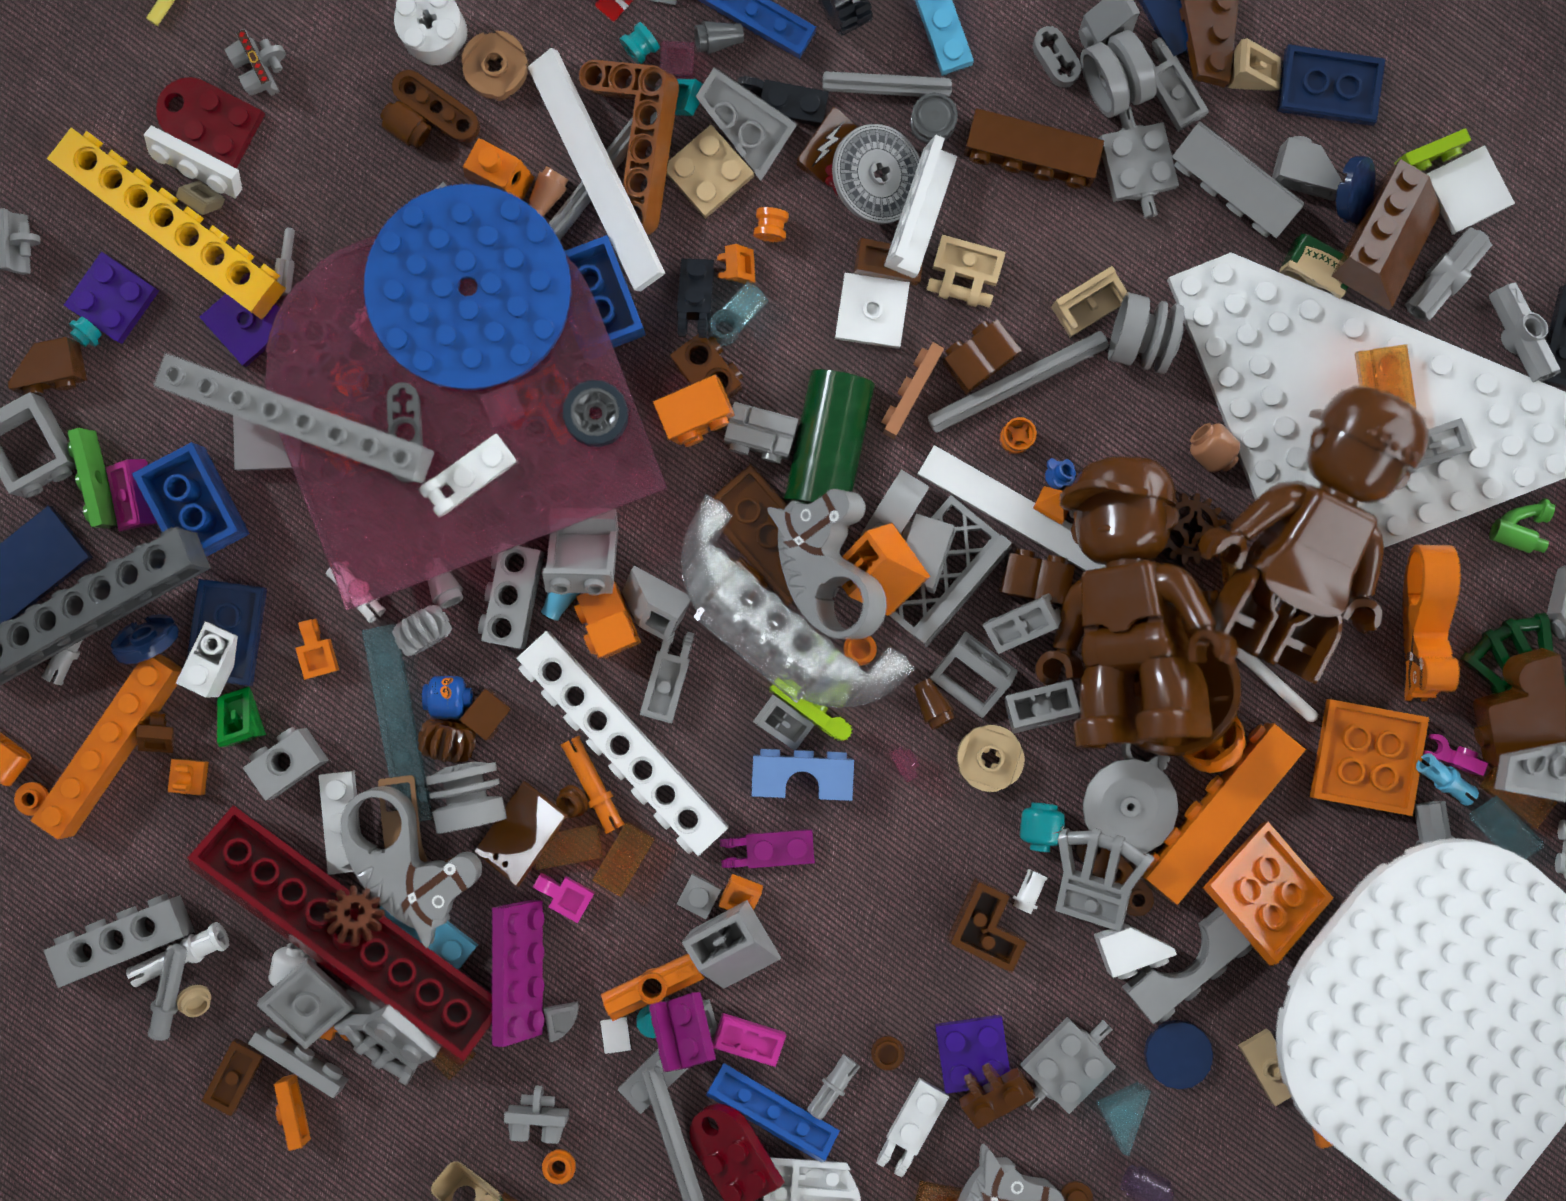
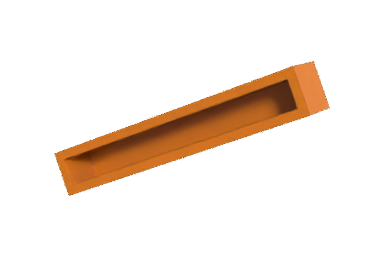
M162 654L139 662L30 820L32 823L57 840L75 836L137 745L136 734L138 725H149L151 713H159L178 685L176 681L182 671L180 666Z
M1259 724L1252 730L1248 736L1250 742L1244 748L1240 759L1232 767L1228 768L1221 777L1217 775L1209 782L1205 789L1208 792L1200 803L1195 801L1184 814L1186 820L1179 828L1174 827L1165 839V845L1157 854L1155 852L1150 854L1154 857V860L1141 877L1176 905L1181 902L1306 750L1276 724Z

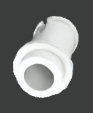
M1028 869L1017 897L1013 896V899H1015L1013 906L1029 914L1032 913L1033 909L1037 910L1038 906L1035 904L1045 881H1047V877Z

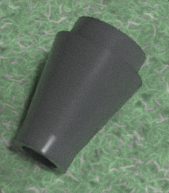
M702 21L701 25L694 26L697 51L705 52L707 55L744 42L741 23Z

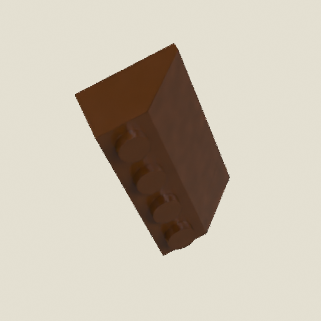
M1402 159L1396 163L1381 180L1331 277L1387 310L1393 307L1441 212V207L1429 175Z

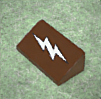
M833 106L799 155L797 167L824 184L829 176L825 172V168L833 163L834 154L839 143L848 133L858 127L839 109Z

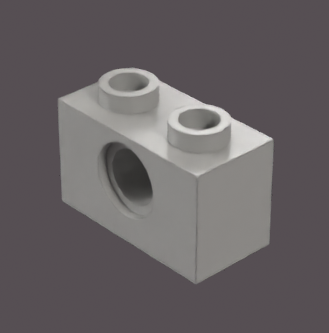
M291 727L276 737L278 743L268 749L264 746L249 756L251 762L244 766L243 769L265 801L275 799L329 761L307 728L295 730L294 727ZM283 752L290 757L291 761L287 770L282 769L278 763L279 756Z

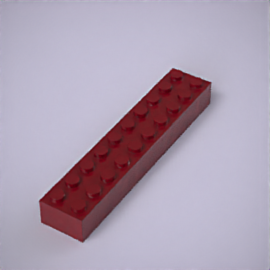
M234 805L187 857L190 869L380 1008L387 1005L393 1007L441 1047L439 1052L458 1066H462L492 1025V994L432 950L426 948L421 942L384 916L383 918L376 919L382 926L380 931L369 929L372 934V939L369 942L364 940L362 935H358L359 941L357 946L352 945V936H347L343 943H339L338 937L341 931L330 935L328 927L333 922L324 921V914L332 912L327 907L328 900L339 902L337 898L338 890L344 891L347 896H350V890ZM357 909L350 910V921H358L360 915H358Z

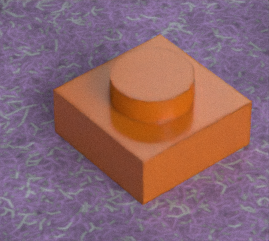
M732 874L720 898L719 907L729 910L748 900L754 910L762 894L763 885Z

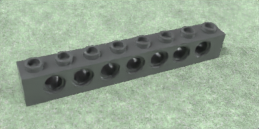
M180 527L166 529L160 534L161 537L136 546L133 549V553L128 556L108 562L105 569L83 576L75 586L52 594V599L43 604L27 608L25 614L16 619L2 622L0 624V686L209 570L210 565L197 532L184 530Z

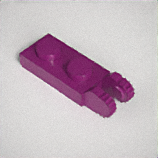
M812 829L749 833L743 837L720 839V847L734 848L747 845V857H727L722 859V868L744 866L760 868L815 863Z

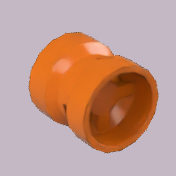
M1023 417L1011 419L1000 433L1001 446L1011 454L1025 452L1036 440L1037 431L1035 425Z

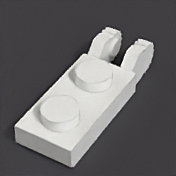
M919 1078L887 1134V1141L880 1151L876 1163L884 1167L889 1162L896 1144L904 1148L905 1151L897 1162L894 1173L902 1178L909 1168L914 1155L917 1156L949 1098V1094H945L944 1091Z

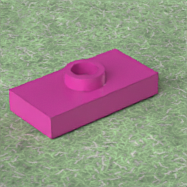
M722 1013L712 1045L715 1049L776 1067L786 1033Z

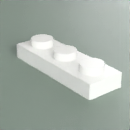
M152 125L145 132L144 138L148 153L158 163H166L178 169L184 176L190 179L196 178L208 184L217 193H225L236 198L241 192L242 185L238 169Z
M355 771L320 774L319 786L328 875L354 872L347 860L342 843L341 817L346 805L357 795ZM358 810V813H357V825H358V828H359V831H360V820H359V810Z

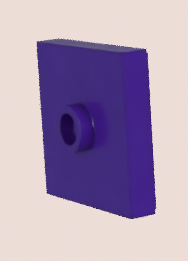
M249 273L240 281V285L245 284L249 280ZM227 294L223 295L199 317L244 367L252 363L295 325L276 303L264 319L261 320Z

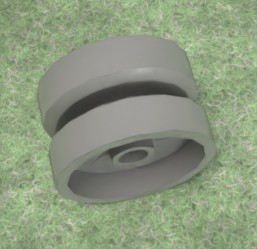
M1123 30L1109 37L1107 46L1099 42L1082 50L1080 55L1081 68L1086 85L1095 104L1106 117H1114L1127 111L1130 102L1134 105H1139L1154 98L1156 94L1154 69L1142 42L1131 30Z

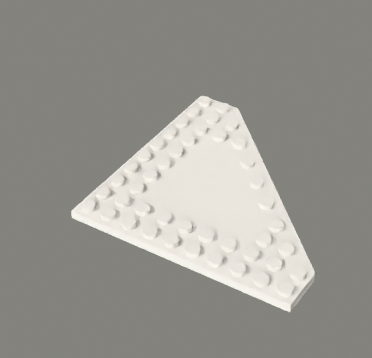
M1228 253L1170 276L1167 279L1176 303L1182 305L1185 309V326L1225 426L1240 442V451L1237 456L1255 500L1270 487L1280 482L1299 480L1319 487L1320 483L1312 477L1308 469L1307 453L1310 447L1312 432L1322 421L1308 417L1312 409L1324 410L1338 393L1352 386L1373 387L1400 397L1403 401L1412 405L1425 418L1428 429L1462 418L1473 447L1470 451L1410 471V480L1406 486L1400 490H1395L1381 501L1370 504L1358 502L1357 507L1373 514L1377 518V526L1383 536L1384 548L1566 478V392L1540 381L1532 382L1531 378L1349 301L1339 299L1332 294L1234 253ZM1453 428L1431 436L1433 442H1442L1441 446L1435 447L1438 454L1460 447ZM1426 449L1422 460L1435 456L1433 450Z

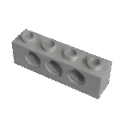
M167 893L148 900L149 907L138 911L136 906L116 913L118 920L107 924L104 918L84 926L87 933L76 937L74 931L53 939L55 946L43 951L57 987H62L194 933V928L181 895L171 899L168 898ZM147 917L152 919L155 924L153 933H150L145 928V919ZM115 930L123 935L124 941L122 946L118 945L114 940ZM84 943H87L92 949L91 958L85 956L83 952Z

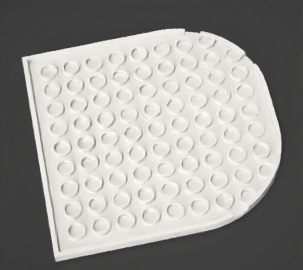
M1443 839L1423 843L1405 850L1404 855L1396 858L1389 864L1383 863L1362 880L1300 958L1287 984L1290 986V989L1286 996L1284 1008H1279L1276 1028L1277 1058L1283 1083L1288 1087L1296 1109L1308 1124L1402 1201H1505L1566 1123V893L1524 858L1504 848L1472 839Z

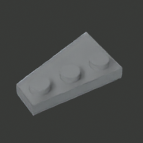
M714 67L697 93L696 98L719 128L723 130L736 150L746 160L761 181L797 123Z

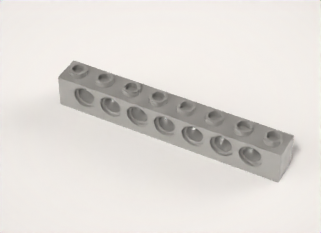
M167 353L164 355L153 385L422 484L435 452Z

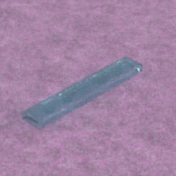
M396 624L362 630L389 778L413 775L416 782L419 822L433 819L422 756L418 750V735L402 650L397 646L394 641L396 639L392 634ZM410 783L391 785L392 788L403 792L412 802Z

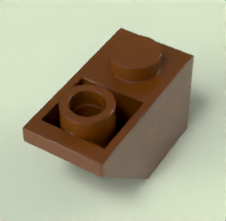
M68 337L34 343L8 381V388L23 395L32 392L40 396L44 394L43 390L55 388V390L64 391L76 388V383L87 381L80 343Z

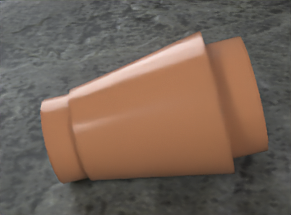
M546 166L543 172L539 171L528 204L544 218L546 212L566 192L567 188L565 186L569 179Z

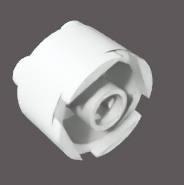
M397 0L394 14L395 29L406 49L413 57L429 65H442L454 60L458 56L463 44L466 43L468 33L466 22L455 0Z

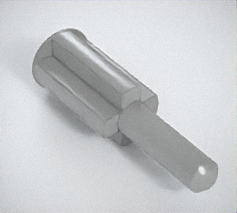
M293 228L285 229L281 258H276L275 272L280 275L277 282L286 288L281 296H291L295 266L294 261L291 260L295 234Z

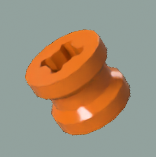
M758 208L756 218L759 221L758 226L754 228L753 236L768 242H784L786 240L784 224L788 222L789 213L778 208Z

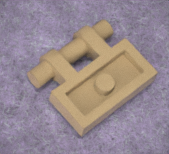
M942 235L932 269L945 272L943 281L930 278L927 290L938 293L940 298L948 299V297L967 301L969 306L977 307L978 304L990 308L993 295L981 292L982 286L985 283L996 287L1006 252ZM954 276L973 280L971 289L952 284Z

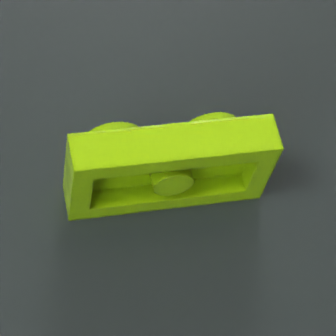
M1465 128L1405 153L1394 164L1396 165L1402 159L1420 171H1424L1432 166L1431 161L1441 158L1443 162H1446L1462 154L1461 148L1470 142L1471 138Z

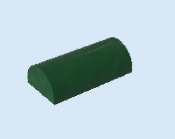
M811 370L784 500L810 504L831 489L853 492L875 388L874 382L840 371Z

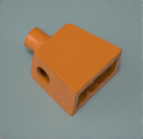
M480 138L476 141L463 166L464 177L478 185L503 190L521 200L524 199L535 179L520 159ZM514 175L518 176L516 182L512 185Z

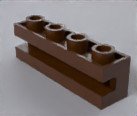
M976 108L963 156L969 157V160L975 164L988 165L993 163L1001 165V168L1007 172L1020 173L1025 171L1033 173V176L1039 180L1052 181L1057 179L1065 181V185L1068 187L1084 189V187L1090 188L1095 180L1105 140Z

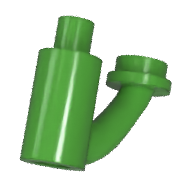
M1543 498L1538 504L1510 510L1501 519L1498 518L1494 522L1490 530L1489 539L1526 553H1531L1533 550L1544 553L1548 548L1549 541L1539 538L1537 531L1517 525V522L1533 517L1535 522L1541 523L1543 521L1547 523L1553 517L1555 504Z

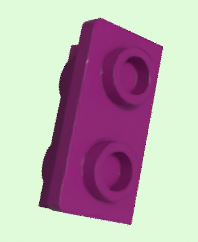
M701 992L690 993L666 1002L650 1004L651 1021L664 1072L687 1069L716 1060Z

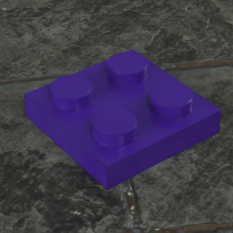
M101 251L64 306L80 317L82 316L90 321L96 328L115 341L123 344L159 290Z
M1001 1015L935 1024L945 1094L968 1091L964 1076L972 1073L977 1078L981 1086L989 1083L982 1069V1066L990 1063L1000 1076L1010 1071Z

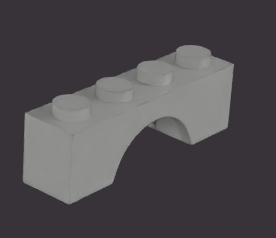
M1217 907L1198 923L1201 932V948L1192 964L1181 971L1173 973L1159 972L1146 966L1122 986L1146 1018L1153 1024L1169 1019L1176 1011L1174 1007L1183 1000L1189 1001L1200 993V986L1209 978L1214 980L1221 976L1227 969L1226 964L1235 957L1241 958L1253 948L1251 943L1220 907Z

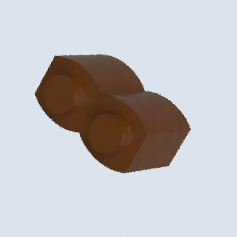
M998 319L991 324L987 320L982 322L971 332L974 336L965 343L958 340L945 351L948 356L944 359L943 364L966 394L1009 364L1022 351Z
M1018 548L1015 549V554H1006L999 589L1000 594L1037 600L1049 593L1052 596L1051 604L1063 606L1065 597L1072 585L1075 566L1067 564V558L1048 555L1047 560L1034 558V551Z

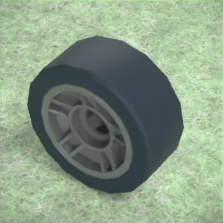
M588 380L578 384L568 393L564 401L563 419L567 430L578 442L589 447H603L614 443L623 435L628 424L629 410L624 396L614 385L603 380ZM600 408L602 410L601 418L597 420L591 419L590 409Z

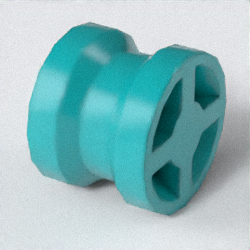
M641 22L634 26V31L631 34H624L619 38L625 51L637 64L645 62V58L650 52L655 53L660 49L655 37Z

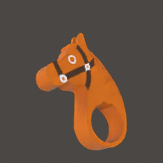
M1414 545L1408 556L1403 584V637L1405 640L1404 652L1406 654L1405 701H1411L1414 697H1420L1421 701L1426 702L1428 698H1437L1436 695L1439 691L1454 692L1458 686L1459 664L1456 658H1452V650L1448 640V632L1460 589L1459 558L1456 549L1452 545Z

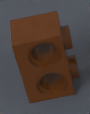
M697 334L670 354L672 362L690 385L713 375L723 376L729 381L728 386L724 389L728 400L743 389L740 382L744 378L733 362H730L728 365L720 356L724 351L713 336L707 339L699 338V334ZM696 350H704L709 356L705 363L697 365L690 361L692 353Z

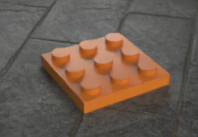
M1326 699L1310 797L1413 816L1420 776L1416 769V764L1418 760L1422 762L1421 756H1423L1429 717Z
M1269 821L1261 823L1203 887L1269 966L1276 965L1281 961L1334 898Z

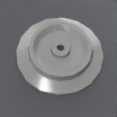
M1137 759L1114 761L1100 769L1087 785L1082 803L1084 822L1089 831L1097 828L1102 830V834L1111 837L1116 835L1123 836L1125 841L1143 854L1160 846L1174 829L1178 814L1177 794L1168 776L1155 765Z

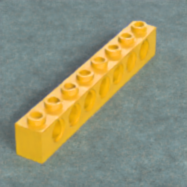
M73 128L69 129L47 159L251 313L261 320L264 319L286 290L284 286L277 282L280 277L279 274L264 263L258 268L251 262L255 256L239 244L235 249L226 244L229 239L227 235L213 225L209 230L200 224L204 220L203 217L188 206L182 211L175 205L178 202L175 196L163 187L158 192L150 187L153 180L136 168L131 173L125 168L129 163L112 149L108 154L103 152L100 148L104 143L88 131L82 136ZM97 160L95 167L90 169L91 164ZM122 179L121 185L115 188L116 182ZM148 197L147 203L140 208V202ZM173 216L171 224L165 227L167 218ZM199 234L198 241L190 246L192 237ZM224 253L223 261L215 265L216 258ZM250 272L249 280L245 284L240 285L241 277L245 273Z

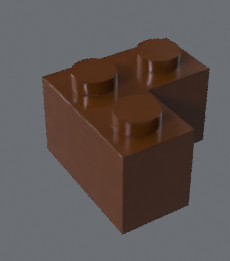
M974 878L947 939L950 944L1013 973L1027 942L1022 936L997 925L1010 896L1005 891Z

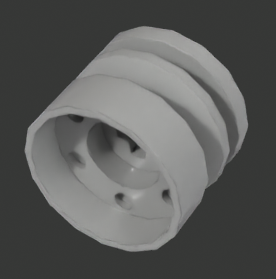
M1127 292L1122 300L1114 323L1108 349V360L1130 366L1137 354L1142 353V369L1149 370L1154 362L1155 372L1165 374L1173 358L1176 356L1181 343L1184 307L1174 304L1168 313V303L1161 301L1154 313L1150 314L1149 297Z
M474 761L445 767L435 774L426 777L427 785L443 783L444 790L429 793L430 799H446L447 803L446 806L433 811L437 833L471 828L507 818L503 796H487L486 794L487 789L500 784L499 778L487 781L483 779L484 773L497 771L496 762Z

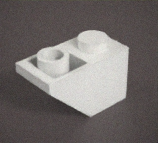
M205 622L176 684L206 698L219 697L234 667L238 636L209 622Z
M1126 923L1123 924L1120 932L1109 928L1094 934L1105 968L1113 978L1117 976L1118 979L1130 978L1138 973L1137 969L1147 965L1150 968L1163 966L1169 963L1168 958L1177 955L1175 949L1169 944Z

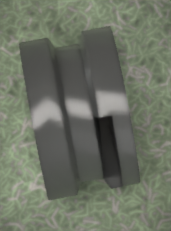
M929 93L917 100L912 110L910 121L912 134L925 145L935 135L945 138L944 142H946L953 134L957 123L958 113L956 105L949 97L941 93Z

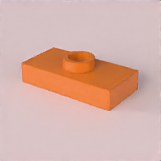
M296 1074L282 1077L274 1084L278 1101L276 1117L278 1123L283 1125L288 1151L302 1148L311 1139Z

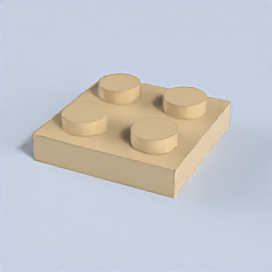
M710 125L668 161L666 175L706 219L754 177V172L719 132Z

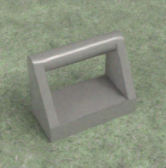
M964 631L929 678L979 717L983 718L1010 687L1018 670L968 632ZM955 657L996 687L985 703L981 702L943 673Z

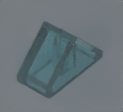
M1138 1081L1096 1101L1115 1144L1121 1153L1127 1156L1131 1152L1151 1092L1144 1083Z

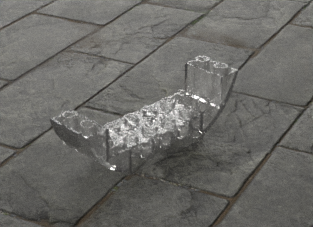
M708 494L704 496L688 525L681 554L683 580L688 596L697 611L694 618L795 703L801 699L821 706L837 708L857 707L875 702L890 694L914 671L915 667L909 663L908 659L902 653L894 651L889 646L867 671L863 672L855 660L845 657L827 637L819 635L808 626L807 621L801 615L793 613L784 606L776 594L765 590L759 585L751 573L741 570L729 559L722 549L714 547L733 515L727 511V508L720 501L712 499Z

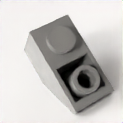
M633 566L622 591L637 625L668 642L682 621L692 599L690 595L636 566Z

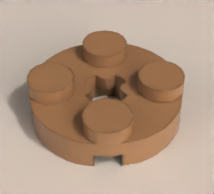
M495 31V33H488L486 35L484 32L478 34L467 43L462 53V70L469 86L483 97L503 101L517 92L526 80L529 63L523 47L515 37L506 32ZM498 58L502 59V68L499 71L490 72V66L487 62L490 59L492 61H496Z

